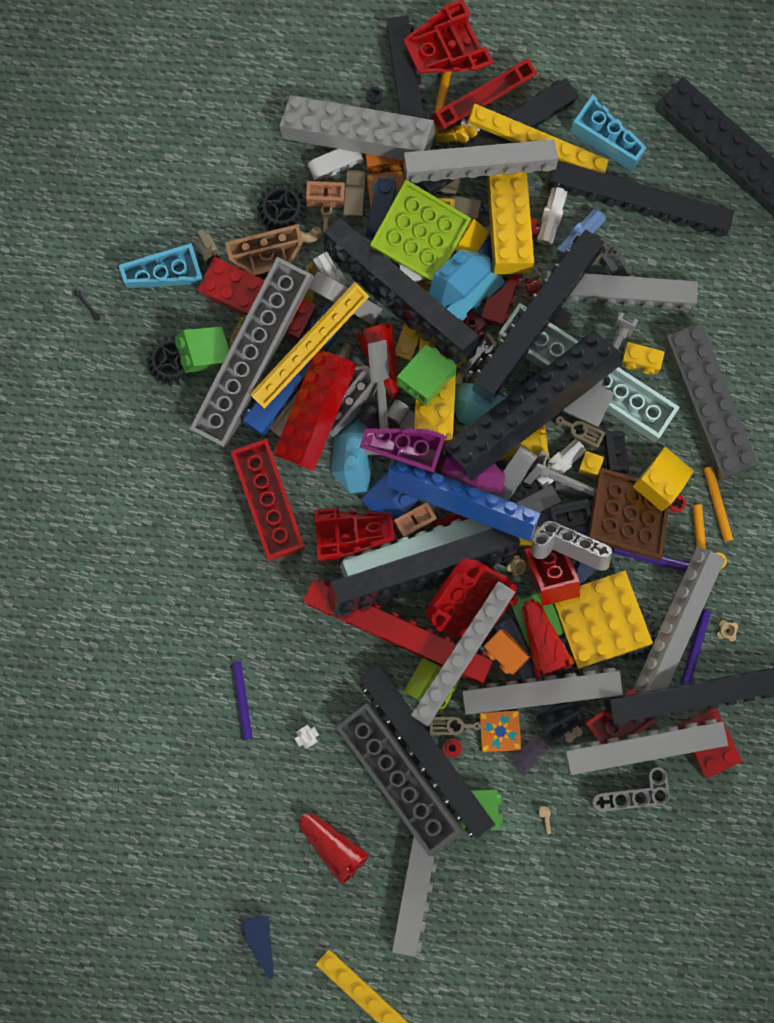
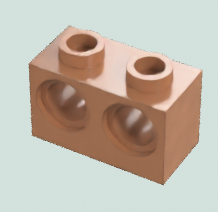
M307 181V207L331 206L332 208H344L345 183Z
M428 502L395 519L393 521V528L398 538L401 539L432 524L437 518Z

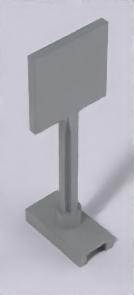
M622 312L613 328L616 331V337L612 345L616 349H619L622 340L626 336L631 337L638 322L637 319H634L633 323L622 319L624 315ZM601 380L563 411L599 427L614 392L601 386L603 380Z
M380 340L368 344L371 383L377 382L380 429H389L384 380L389 378L386 340ZM365 449V455H380Z
M543 450L537 455V459L529 469L531 471L523 480V482L531 484L540 475L594 497L595 488L551 470L550 467L546 466L549 453Z

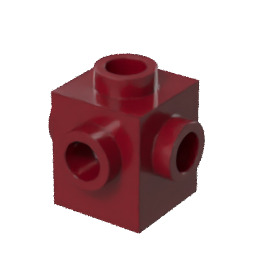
M468 311L466 313L467 317L462 322L478 335L479 342L486 335V323L481 317H477L473 312Z

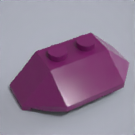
M447 454L436 465L435 473L484 492L504 493L505 473L495 463L472 481L449 460Z

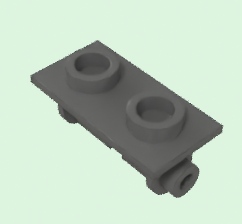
M613 242L602 258L613 276L629 277L631 275V268L627 266L621 251Z

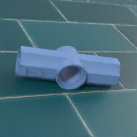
M593 209L581 223L579 222L572 229L569 237L557 249L559 255L562 256L567 248H571L573 240L578 233L582 234L587 229L594 234L606 221L604 215L599 210Z

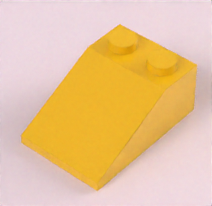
M664 447L633 487L659 510L663 511L676 499L694 470L667 447Z

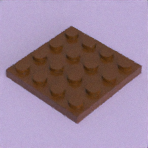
M600 468L596 479L588 537L609 547L657 561L661 560L669 506L661 511L633 487L638 480L637 478Z

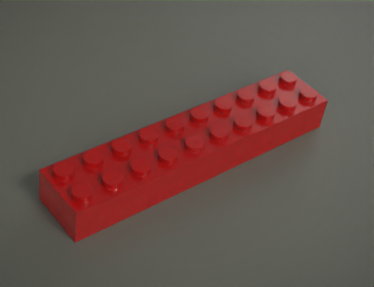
M321 579L318 582L313 580L304 599L305 605L335 618L327 599L329 583ZM377 604L371 605L369 609L364 611H353L347 617H336L338 620L442 667L457 646L453 643L454 639L443 635V638L436 636V631L427 627L423 630L418 627V623L410 619L407 622L400 619L399 614L392 611L389 614L383 612V607ZM479 651L478 654L475 653L462 676L482 684L493 661L489 660L490 657L487 654Z

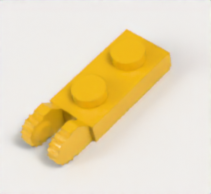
M473 125L450 126L438 133L435 139L437 143L445 142L448 144L452 141H455V143H466L469 141V137L476 136L478 131Z

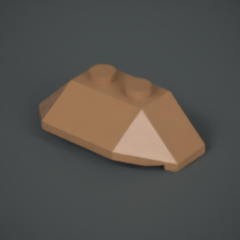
M298 224L225 242L230 262L255 276L269 273L277 257L292 264L303 244Z

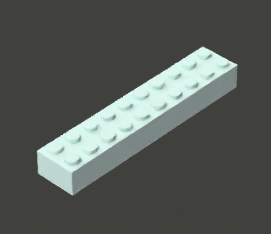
M521 303L518 304L499 332L497 340L505 339L512 323L516 324L519 313L523 308L527 309V307ZM549 323L525 358L544 369L579 341L552 323ZM619 367L605 377L601 384L603 388L614 392L606 411L654 443L661 437L680 408Z

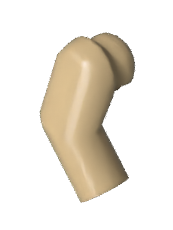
M313 227L307 233L300 230L304 243L310 244L321 238L322 231L319 227Z

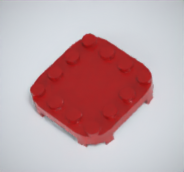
M464 558L453 569L426 609L425 614L438 631H443L461 640L498 581L515 591L498 620L510 604L516 605L518 601L516 598L517 586L505 575L477 560ZM488 633L484 641L488 643L493 637Z

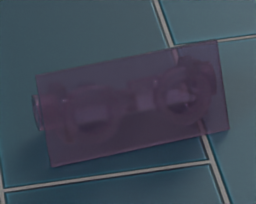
M535 734L510 763L525 776L547 752L550 746L545 740Z

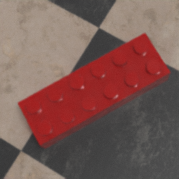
M214 257L197 290L200 296L247 317L265 280ZM303 299L284 336L299 342L302 335L306 333L317 311L316 304Z
M319 350L313 356L274 451V456L311 471L315 470L357 364L344 357Z
M265 439L231 451L268 561L272 562L306 550L268 440Z

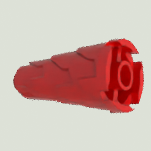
M388 323L387 327L386 324H381L364 329L362 336L360 332H357L355 334L357 342L359 341L368 363V344L386 340L389 378L384 380L386 396H388V399L399 397L398 393L401 392L402 388L397 385L399 373L392 323Z
M535 599L523 602L524 606L521 611L527 629V637L531 647V656L537 678L542 676L541 671L543 674L548 675L567 668V661L570 666L573 665L572 657L560 640L554 626L550 623L542 604L539 601L535 602Z
M305 813L299 819V828L307 837L308 842L320 854L319 857L328 866L330 872L340 884L343 885L356 874L355 871L359 867L361 868L368 860L370 855L366 851L352 843L342 833L339 834L327 822H323L313 813Z

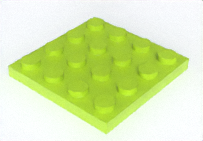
M405 180L369 247L432 283L434 274L450 259L471 218Z

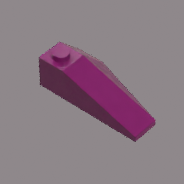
M366 428L360 448L434 472L446 435L430 429Z

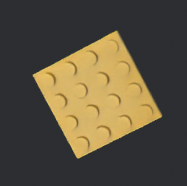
M626 570L581 585L580 597L554 603L578 670L653 644Z

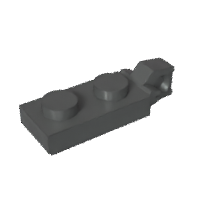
M484 340L477 347L476 355L458 370L456 383L462 385L465 380L469 381L474 373L473 370L482 365L484 357H488L493 351L494 345Z

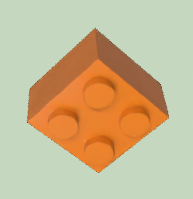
M500 629L484 646L487 649L485 653L492 660L497 659L501 663L499 667L506 674H515L532 657L504 629Z

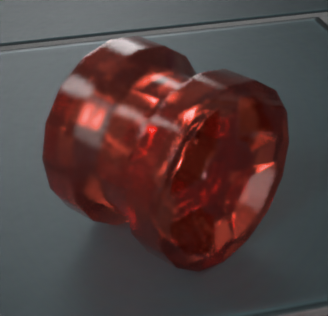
M535 276L534 279H524L527 297H532L534 293L538 294L542 283L540 276Z

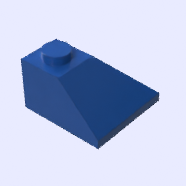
M387 472L360 500L372 512L392 513V520L394 521L404 515L418 499L387 487Z

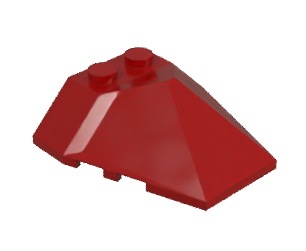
M457 0L445 5L440 12L429 18V21L423 26L418 27L403 40L418 74L477 71L494 63L487 47H480L468 22L470 12L464 0Z
M337 508L314 510L319 564L338 562L349 555L355 556L365 550L373 549L395 540L392 513L368 511L367 514L357 513V510H350V513L339 512Z

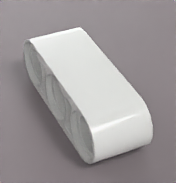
M336 149L311 160L308 163V167L314 181L320 182L319 180L322 178L327 179L336 175V172L346 171L353 168V165L357 163L362 164L364 159L359 152Z

